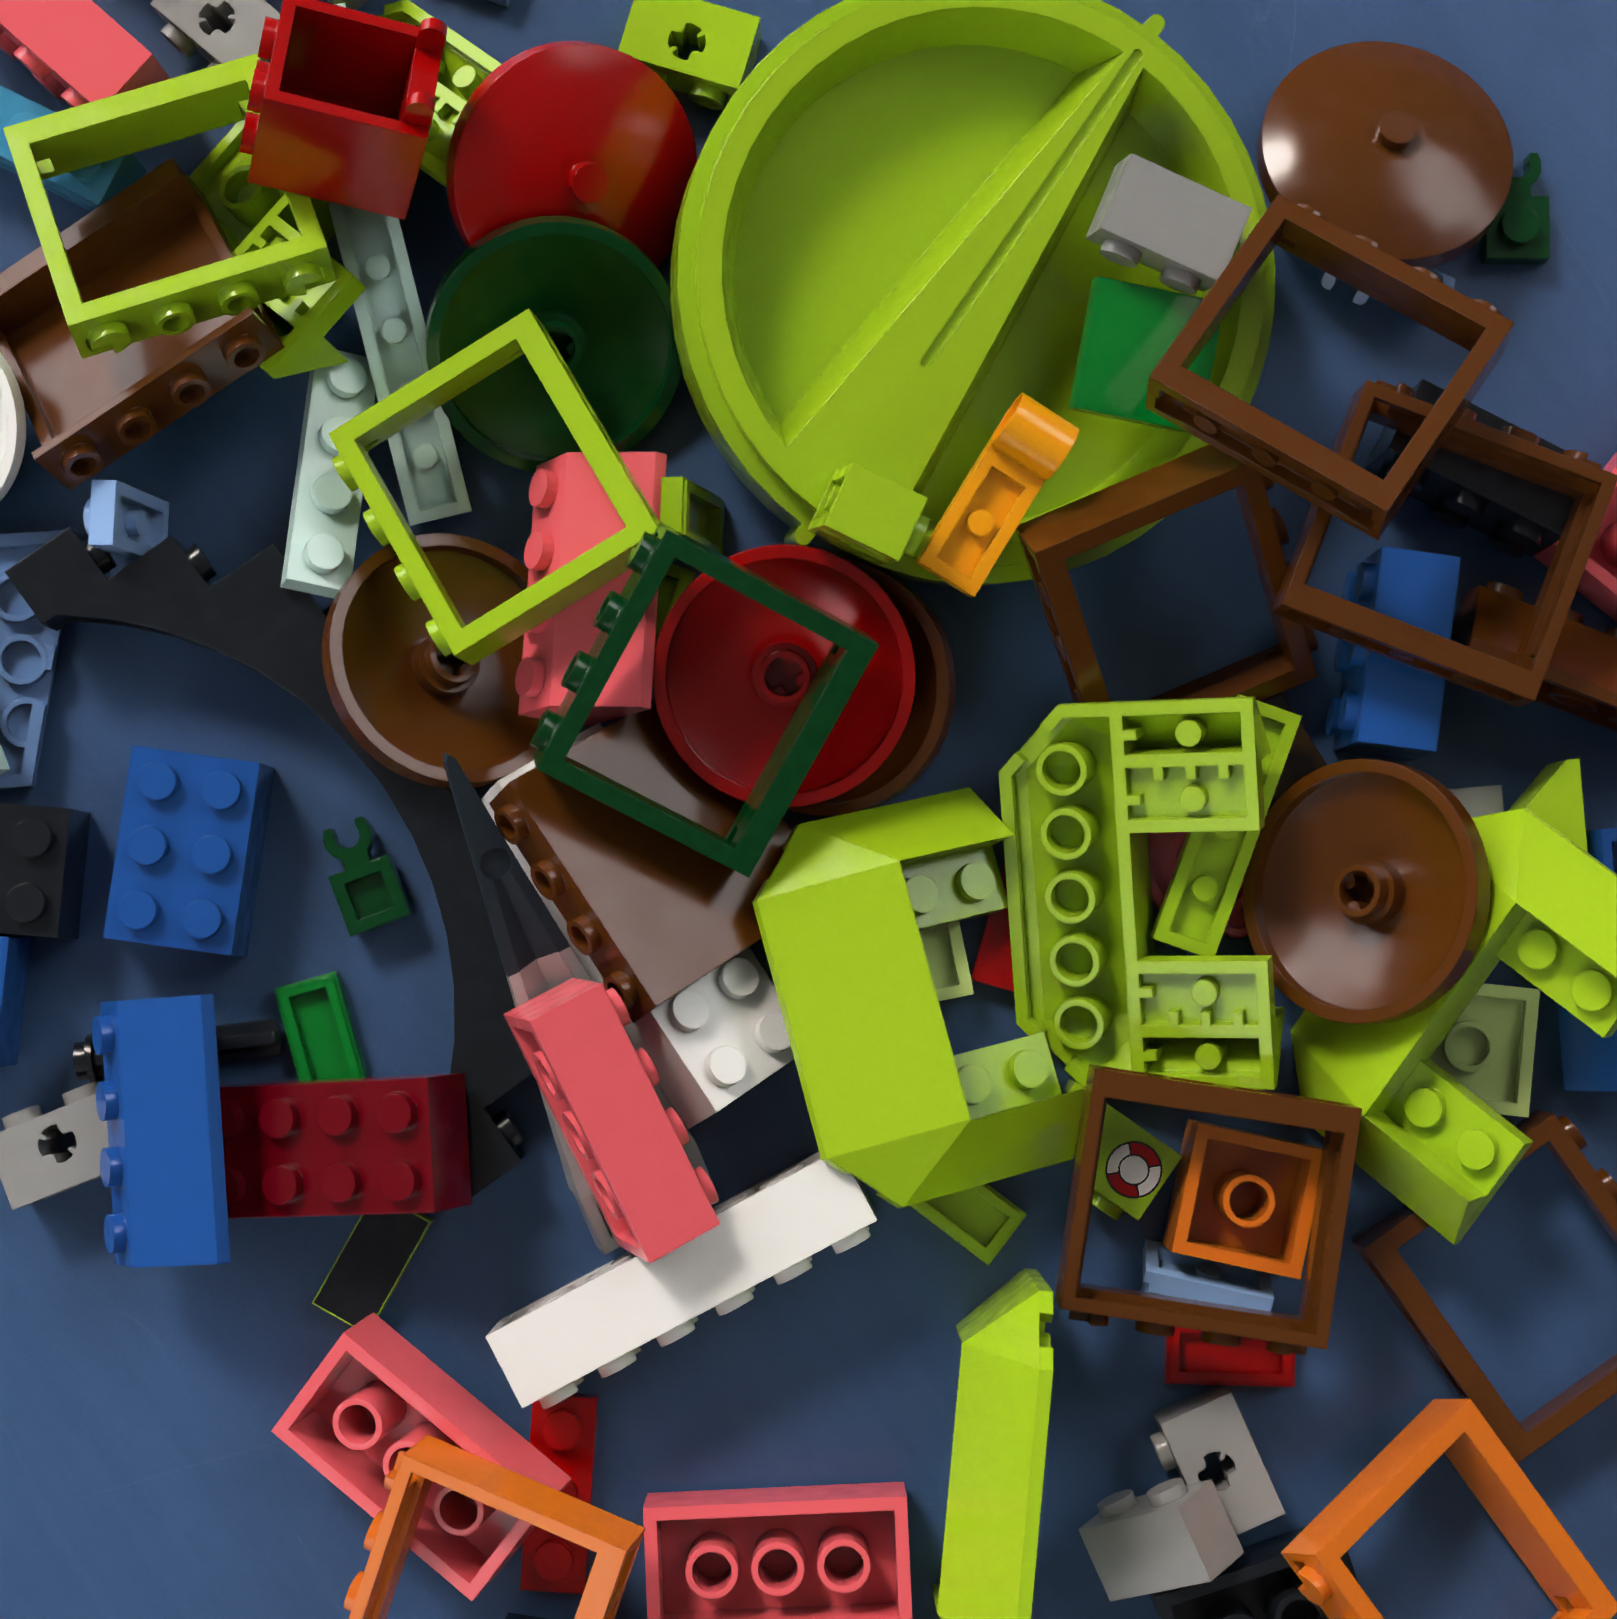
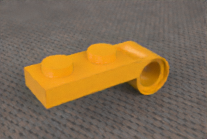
M1021 393L1003 416L914 563L968 597H975L1045 480H1048L1057 471L1070 452L1080 429L1025 393Z

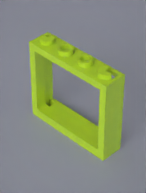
M257 53L3 128L68 328L82 359L113 349L116 354L132 343L161 334H181L193 327L194 324L223 315L236 316L248 307L255 309L259 304L288 295H307V289L336 281L328 246L310 197L285 191L301 237L83 303L43 180L245 120L247 112L260 115V113L247 110L254 70L256 69L257 60H259Z
M529 308L328 433L339 452L337 456L332 458L336 471L352 492L360 489L370 509L363 513L366 524L382 546H386L389 543L392 545L401 561V564L394 568L399 582L413 601L422 598L433 619L425 624L432 640L443 655L448 656L453 653L454 656L471 666L629 570L625 565L633 546L636 547L645 531L653 535L660 523L547 329ZM525 353L626 528L470 624L465 625L367 451Z

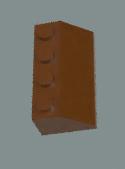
M1487 582L1486 587L1478 585L1464 593L1453 621L1451 640L1513 664L1534 606L1523 602L1524 593L1514 587L1498 582ZM1569 609L1535 701L1617 733V628H1606L1605 633L1582 625L1584 617L1581 614Z

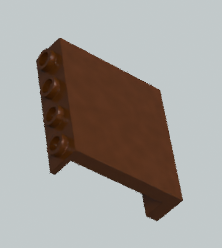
M172 157L60 232L83 303L236 256L204 193ZM42 246L0 273V353L4 356L16 377L25 410L42 445L33 451L32 455L36 462L70 491L285 348L262 304H259L255 309L248 307L236 316L223 315L194 324L193 327L181 334H161L129 344L127 348L116 354L113 349L82 359L68 328Z
M655 699L651 701V709L620 718L573 745L567 754V757L723 837H726L745 801L734 798L704 781L684 762L671 744L662 726ZM536 767L509 782L489 803L494 811V820L501 834L509 843L518 847L531 867L530 873L534 885L545 898L554 902L567 922V932L572 943L582 954L590 957L604 978L603 986L605 990L612 987L617 991L627 1008L632 1023L641 1019L671 997L762 939L752 902L763 882L771 876L784 852L782 848L792 832L784 818H782L752 874L748 878L537 770Z

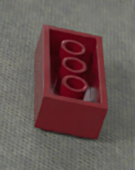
M465 1073L244 1083L220 1086L228 1219L435 1213L472 1204Z

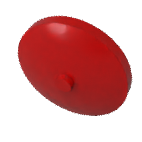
M559 41L539 45L513 56L498 66L475 89L463 107L456 122L447 155L446 184L450 210L460 236L468 248L480 238L509 223L539 216H568L593 221L622 234L636 244L652 260L656 267H659L673 248L676 221L687 183L697 162L695 140L688 118L676 95L652 69L641 61L618 50L591 42Z
M794 544L765 545L735 553L727 558L864 631L879 644L789 807L812 805L835 798L862 783L874 773L891 754L906 727L914 700L916 681L915 659L906 625L898 609L882 587L865 571L836 554L819 548ZM702 573L685 589L669 611L661 628L654 654L653 692L656 708L662 726L679 756L704 781L734 798L746 801L832 647L833 642Z

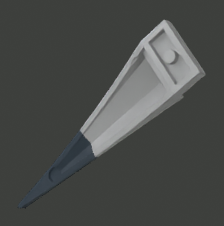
M444 752L443 765L515 1008L571 978L592 981L516 859L457 759ZM659 1084L655 1085L653 1088L664 1110L669 1107L674 1109ZM540 1089L568 1187L575 1196L597 1248L606 1255L620 1246H618ZM685 1126L690 1142L682 1147L693 1169L701 1166L711 1180L695 1139Z

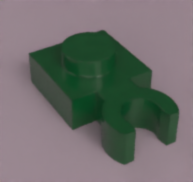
M1529 153L1524 159L1523 177L1512 176L1506 200L1495 221L1481 238V264L1543 265L1550 259L1549 196H1531V186L1536 182L1541 173V160L1538 153Z
M362 816L354 819L359 831V840L351 848H344L340 844L335 829L329 828L323 831V843L326 850L333 857L342 860L345 871L331 875L328 879L350 937H356L414 914L392 855L386 854L373 859L371 850L375 843L374 828Z

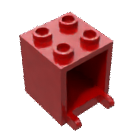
M283 0L279 19L265 16L258 57L271 60V62L257 60L247 110L260 113V115L251 112L246 113L239 152L252 155L247 182L405 220L434 114V99L442 52L446 41L447 25L440 19L426 18L419 27L318 0Z

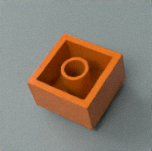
M1187 1118L1180 1151L1182 1158L1177 1166L1162 1245L1174 1253L1301 1280L1313 1220L1323 1149L1309 1144Z

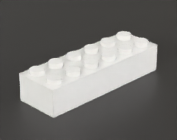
M598 722L579 733L573 745L603 729L601 724ZM534 760L498 780L481 798L494 822V811L489 803L509 782L535 768ZM506 840L592 981L603 984L604 978L590 957L582 954L572 943L567 932V922L554 902L545 898L534 885L530 873L531 867L518 847ZM750 948L745 949L671 997L634 1023L631 1021L630 1024L624 1027L636 1050L642 1047L650 1056L660 1077V1087L688 1129L717 1113L794 1059L775 986Z
M818 1151L712 1207L720 1222L718 1226L656 1261L648 1263L636 1255L627 1252L500 1319L485 1337L519 1404L524 1408L539 1400L543 1409L554 1406L578 1391L577 1385L584 1381V1375L598 1369L602 1378L608 1377L637 1360L635 1354L641 1351L640 1346L656 1338L660 1347L671 1344L695 1330L694 1323L699 1320L697 1316L715 1307L719 1316L725 1315L754 1298L752 1292L756 1290L754 1287L756 1284L773 1276L776 1283L781 1285L813 1267L810 1262L813 1260L811 1255L832 1245L835 1253L839 1254L865 1241L871 1236L868 1225L876 1222L877 1217L875 1209L860 1180L850 1173L843 1174L822 1161Z

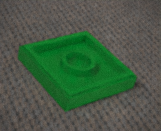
M1101 276L1092 279L1068 409L1190 434L1146 409L1145 404L1149 375L1204 298ZM1220 325L1188 369L1209 382Z

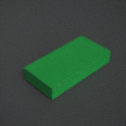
M333 971L274 989L299 1081L368 1077L339 971Z

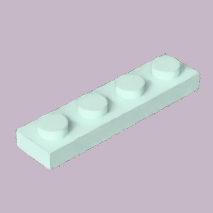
M340 350L338 351L349 362L312 370L309 373L280 586L281 588L333 599L353 573L363 494L360 489L352 492L336 471L332 458L337 456L339 452L328 433L373 406L376 393L367 357Z

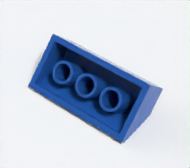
M214 994L100 1002L101 1015L94 1016L92 1022V1041L95 1053L103 1055L105 1081L98 1082L96 1107L99 1119L107 1121L109 1147L102 1148L100 1153L102 1182L106 1188L111 1187L113 1214H107L104 1220V1239L108 1253L115 1254L116 1264L131 1268L231 1263Z

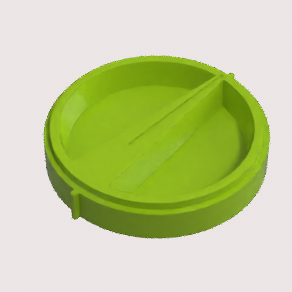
M843 0L817 14L785 37L756 65L732 95L701 150L687 183L676 221L670 269V304L674 339L684 379L698 415L718 451L740 481L769 511L790 527L784 537V544L805 546L812 542L822 549L846 560L857 561L875 567L901 580L951 586L914 562L1003 416L1021 393H1025L1079 428L1080 431L1070 452L1057 471L1048 480H1045L1019 524L1209 445L1192 434L1068 409L1092 279L1101 276L1186 294L1164 285L1159 280L1161 272L1139 262L1135 268H1131L1106 259L1099 253L1101 245L1086 239L1115 165L1133 153L1251 207L1252 210L1232 258L1267 210L1263 191L1251 158L1232 120L1200 76L1182 56L1158 37L1165 27V20L1161 15L1154 14L1141 24L1120 9L1101 0ZM1274 249L1221 322L1211 373V383L1248 404L1251 403L1258 387L1269 349L1275 310L1276 269ZM1210 289L1204 292L1201 290H1197L1196 294L1186 295L1205 298ZM855 462L928 498L921 514L930 518L929 525L913 555L904 553L897 562L878 565L807 531L834 470ZM1164 518L1065 559L1068 571L1107 556L1139 538ZM1016 530L982 586L1033 580Z

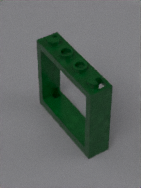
M660 521L653 535L645 531L636 547L633 546L625 567L633 571L621 594L610 591L603 601L593 623V627L601 630L588 654L578 650L571 660L561 682V686L568 689V692L556 713L546 709L538 721V729L529 745L537 748L533 754L537 770L749 878L879 644L864 631ZM674 558L833 642L832 647L726 837L567 757Z

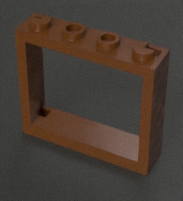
M1278 194L1149 375L1145 408L1372 538L1379 540L1502 357L1515 322L1502 316L1501 312L1489 302L1481 299H1471L1443 284L1441 279L1432 271L1423 267H1412L1384 252L1383 248L1373 239L1364 235H1353L1327 221L1314 207L1307 204H1296ZM1275 245L1470 351L1384 480L1188 370Z
M1378 379L1376 383L1366 380L1353 394L1332 451L1353 462L1368 421L1413 437L1434 405L1414 398L1415 391L1401 382L1394 386ZM1467 408L1440 448L1574 498L1513 664L1308 586L1307 582L1333 516L1313 503L1271 613L1510 705L1520 707L1534 702L1537 698L1615 489L1617 475L1600 469L1601 464L1588 460V453L1577 450H1564L1563 454L1542 447L1538 445L1540 438L1525 429L1514 426H1502L1501 430L1479 423L1476 421L1477 414Z
M1209 444L1018 525L1016 531L1074 703L1111 701L1065 559L1235 488L1279 644L1148 700L1236 697L1237 694H1241L1247 697L1255 696L1256 700L1262 701L1317 678L1310 653L1318 649L1313 629L1271 613L1290 563L1285 561L1281 547L1289 543L1285 523L1275 507L1271 508L1266 492L1274 487L1273 480Z
M1089 1064L1054 1298L1058 1307L1063 1310H1069L1068 1319L1088 1322L1091 1326H1108L1109 1317L1135 1320L1134 1329L1136 1331L1157 1336L1172 1337L1174 1336L1175 1327L1201 1330L1200 1339L1202 1341L1223 1346L1239 1347L1241 1337L1267 1340V1350L1290 1356V1353L1306 1355L1307 1347L1327 1350L1362 1109L1344 1102ZM1108 1098L1325 1130L1299 1316L1080 1283Z
M1540 1110L1534 1111L1529 1115V1118L1526 1117L1515 1125L1517 1129L1534 1141L1520 1161L1545 1144L1617 1245V1183L1603 1168L1595 1171L1580 1151L1587 1146V1143L1570 1119L1565 1115L1557 1118L1554 1113ZM1403 1204L1351 1241V1243L1462 1399L1472 1400L1517 1464L1617 1393V1354H1615L1519 1423L1396 1250L1430 1226Z

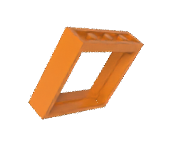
M1433 1399L1280 1552L1303 1583L1298 1590L1309 1601L1319 1605L1328 1619H1384L1340 1558L1445 1453L1558 1611L1551 1619H1611L1617 1613V1601L1471 1399Z
M428 1434L407 1452L399 1451L393 1470L385 1476L384 1488L391 1491L385 1510L377 1513L365 1536L363 1547L370 1551L365 1571H360L355 1576L344 1600V1609L351 1612L349 1619L387 1618L432 1481L597 1552L574 1619L615 1618L646 1528Z

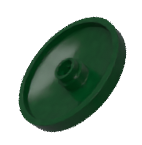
M539 216L509 223L477 240L461 254L443 277L435 292L426 323L425 349L428 371L529 308L547 329L618 452H627L656 426L671 403L679 383L682 367L674 339L670 304L671 289L652 260L636 244L609 227L593 221L568 216ZM525 353L441 405L442 410L452 425L466 440L489 457L503 464L536 472L537 465L566 452H582Z

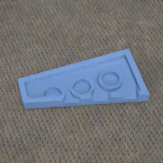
M64 530L0 534V744L10 767L9 771L0 775V791L35 788L62 628L55 631L42 625L5 571Z

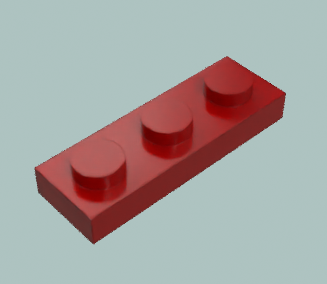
M575 1393L547 1409L542 1408L539 1400L533 1402L530 1443L572 1478L562 1492L592 1505L599 1394ZM535 1526L523 1542L520 1590L583 1594L587 1583L589 1549Z

